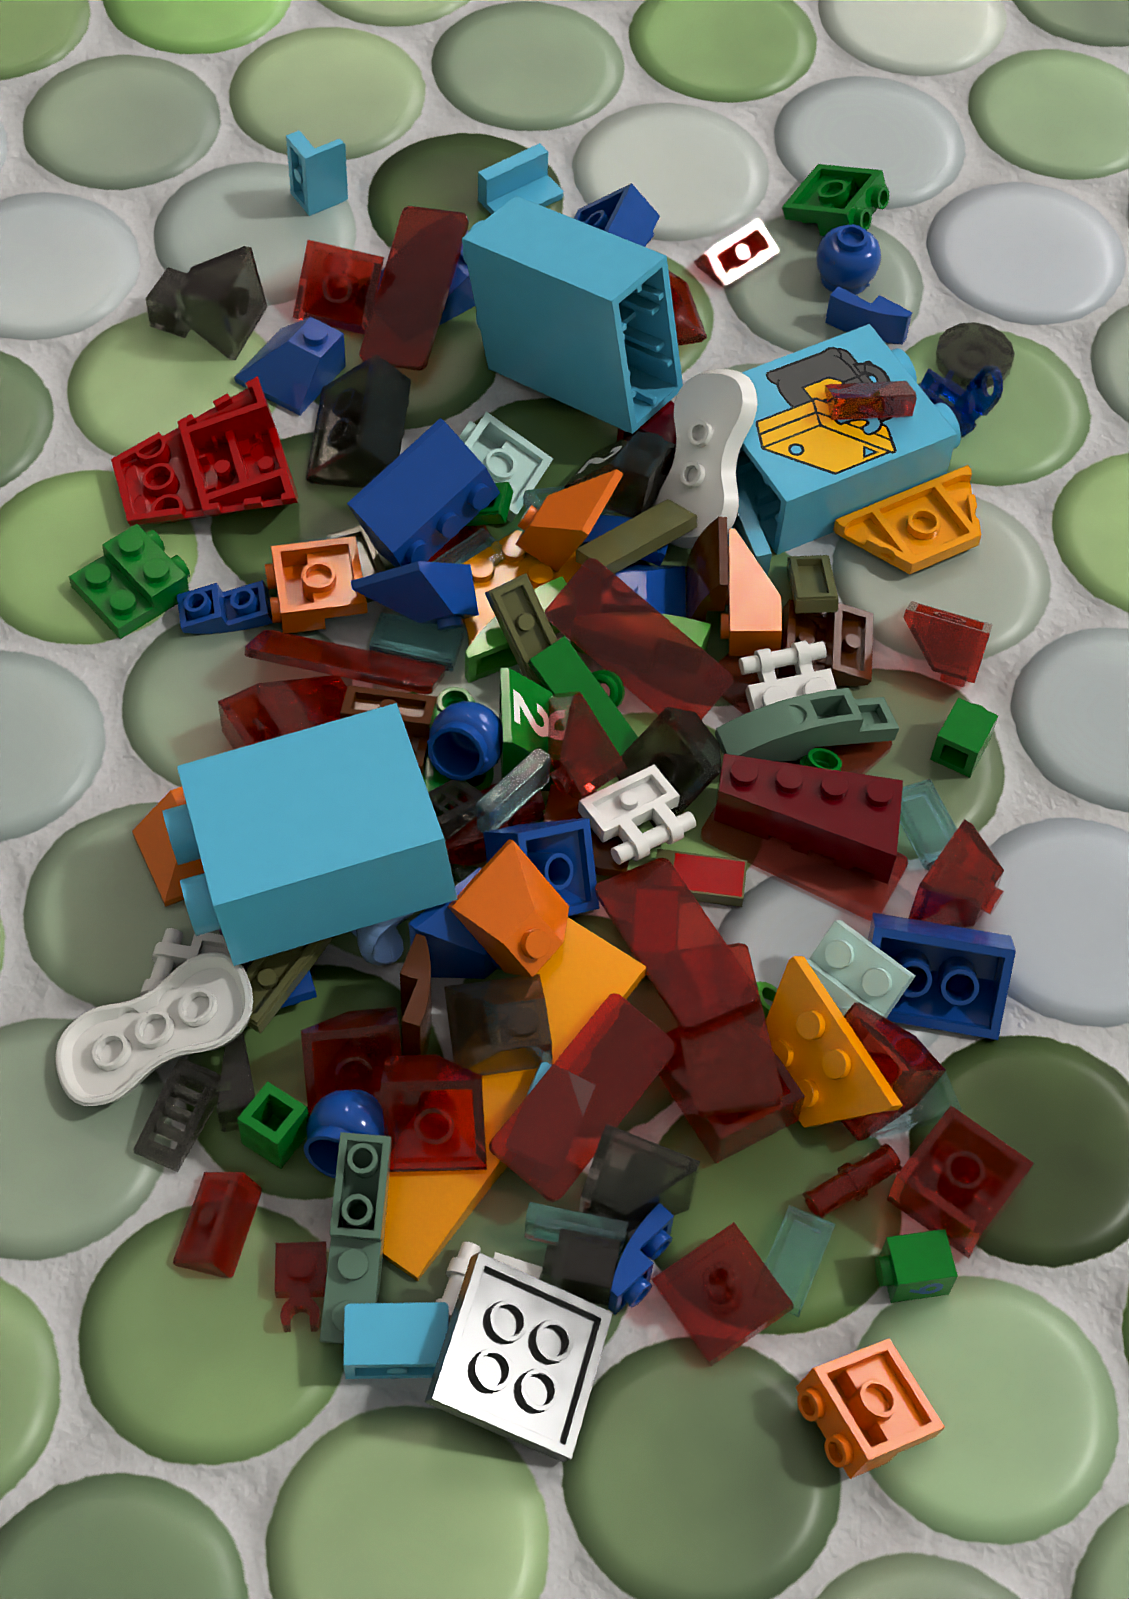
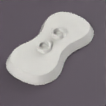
M713 369L701 372L687 380L676 397L674 404V422L677 439L676 451L671 470L658 494L656 505L669 499L697 515V528L670 542V544L677 547L692 549L700 534L717 517H727V534L736 520L739 507L736 481L737 459L757 411L755 386L750 378L741 372L730 369Z
M224 952L199 954L179 965L159 985L146 994L130 1001L102 1005L80 1015L62 1033L55 1053L57 1074L67 1096L75 1103L83 1106L113 1103L127 1096L153 1071L169 1061L192 1053L215 1050L231 1043L246 1028L252 1013L253 992L244 967L241 964L234 966L230 954Z

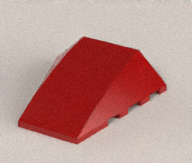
M258 376L246 382L247 389L233 397H230L227 393L214 400L213 404L215 407L196 418L190 414L177 421L179 427L162 436L158 432L111 459L125 515L130 526L135 524L146 525L178 522L298 503V494L286 455Z

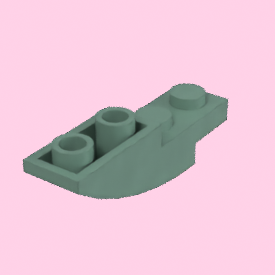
M849 688L804 694L758 708L716 728L714 735L723 755L730 754L785 762L801 760L814 747L894 741L899 727L884 697L854 699Z
M340 1132L329 1233L331 1241L320 1333L321 1343L344 1344V1315L347 1304L377 1303L385 1237L391 1136Z

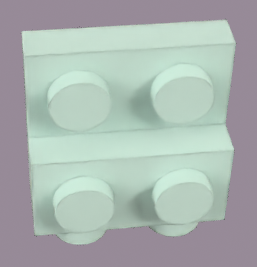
M486 411L477 425L470 420L459 438L487 468L494 483H510L514 492L507 520L512 522L553 458Z
M841 920L834 921L811 957L806 959L865 1048L915 978L913 973Z

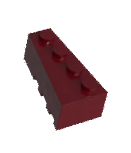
M724 754L714 820L766 840L774 837L788 842L792 845L791 849L808 855L809 851L834 859V865L852 871L853 867L874 874V880L888 885L897 857L903 780Z

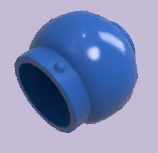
M850 224L833 228L823 236L816 251V261L824 287L833 292L839 286L854 295L861 293L869 287V282L875 277L881 263L880 245L873 234L858 225Z
M462 701L450 704L436 716L429 731V740L427 741L428 756L432 765L440 774L453 780L463 781L485 774L498 763L502 754V724L498 716L490 708L478 702Z
M357 1089L334 1091L318 1101L308 1118L306 1125L307 1141L304 1145V1154L310 1164L318 1171L331 1178H336L340 1132L390 1136L389 1119L378 1100L368 1092Z

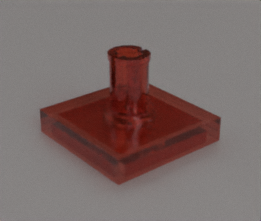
M735 1222L652 1278L653 1285L710 1367L794 1309L793 1302Z

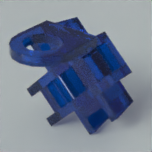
M995 365L984 366L965 389L951 380L955 374L951 369L942 378L929 368L921 383L918 384L933 404L942 402L950 407L959 423L961 437H965L977 426L975 421L980 416L987 415L1002 396L1003 378L999 368ZM989 374L992 375L994 381V389L991 396L987 391V378ZM940 394L954 403L953 406L939 398Z

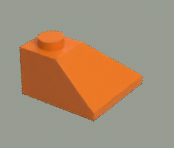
M617 469L548 495L538 508L530 505L517 525L523 529V532L515 545L558 572L590 534L621 480L623 473Z
M182 786L170 790L132 830L134 839L165 907L184 900L180 880L204 873L201 859L178 865L165 825L163 810L187 804Z
M508 840L457 895L458 900L452 901L447 906L505 973L534 977L563 944L569 913V905L514 840Z

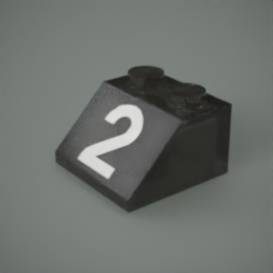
M637 431L593 453L566 483L564 489L617 469L623 473V476L607 502L605 509L634 518L648 510L657 499L670 472L676 444L665 441L662 436L656 433Z

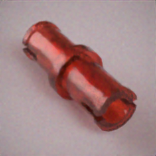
M884 1143L880 1148L854 1164L846 1162L839 1166L836 1175L813 1189L805 1191L803 1197L811 1213L818 1220H822L853 1199L861 1201L866 1198L869 1189L893 1174L901 1172V1161L891 1146Z

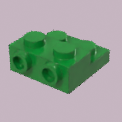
M817 164L785 202L782 210L785 220L817 223L820 236H824L833 228L850 224L858 225L868 230L877 209H885L888 205L889 189L885 184L883 170Z
M135 524L102 544L104 552L102 557L69 576L71 587L118 638L122 639L177 605V594L189 591L187 578L190 577V571L180 556L175 555L170 558L164 552V543L156 531L150 529L145 532L138 524Z

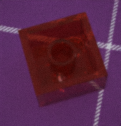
M950 1106L896 1175L887 1201L929 1231L946 1229L950 1246L969 1259L1020 1191L1034 1163L956 1108Z

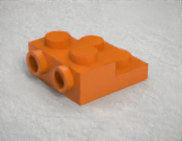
M356 536L271 546L273 563L265 564L268 590H277V597L270 598L273 623H282L283 634L326 629L325 618L368 613L366 596L352 590L351 586L352 580L363 577Z
M890 1338L814 1367L795 1387L799 1393L797 1404L801 1414L808 1421H816L826 1438L824 1447L828 1460L837 1468L843 1467L849 1479L888 1463L899 1452L936 1437L945 1428Z

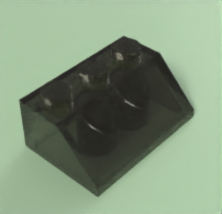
M378 354L373 355L322 388L306 473V480L311 484L364 488L400 455L402 439L405 433L406 412L409 406L411 380Z

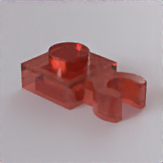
M326 1242L276 1243L275 1296L276 1298H289L284 1303L280 1313L284 1332H291V1319L299 1312H304L310 1316L311 1331H318L319 1308L312 1297L325 1296L327 1277Z

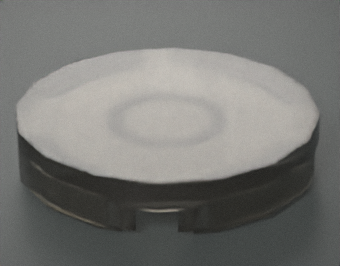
M976 322L960 323L948 328L940 336L936 349V364L945 378L953 383L969 388L970 384L980 385L979 389H985L998 385L1007 378L1011 371L1015 353L1012 343L999 330Z

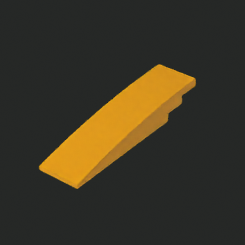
M568 917L563 944L534 977L521 976L391 1147L383 1258L416 1281L422 1277L516 1156L505 1149V1143L538 1066L542 1062H547L578 1077L589 1063L591 1051L617 1020L619 1008L646 974L645 965Z

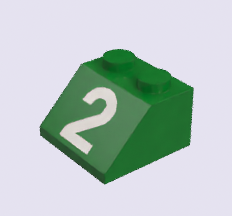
M500 668L499 719L502 724L503 737L502 754L500 757L502 792L549 791L551 784L555 785L556 773H564V747H555V737L562 736V710H553V693L511 668Z

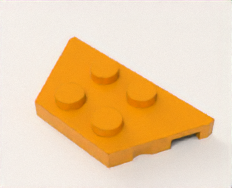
M966 465L835 519L833 531L838 536L909 575L979 545L982 534L979 519L975 515L977 503L975 494H972L971 468Z
M516 530L462 563L471 565L479 612L477 616L462 619L468 636V646L478 633L495 617L485 592L523 574H527L533 589L563 576L572 591L597 574L576 562V551L560 570L556 572L516 546L515 544L522 531Z
M793 956L787 963L754 1051L804 1128L816 1127L901 1108L903 1104L805 957Z

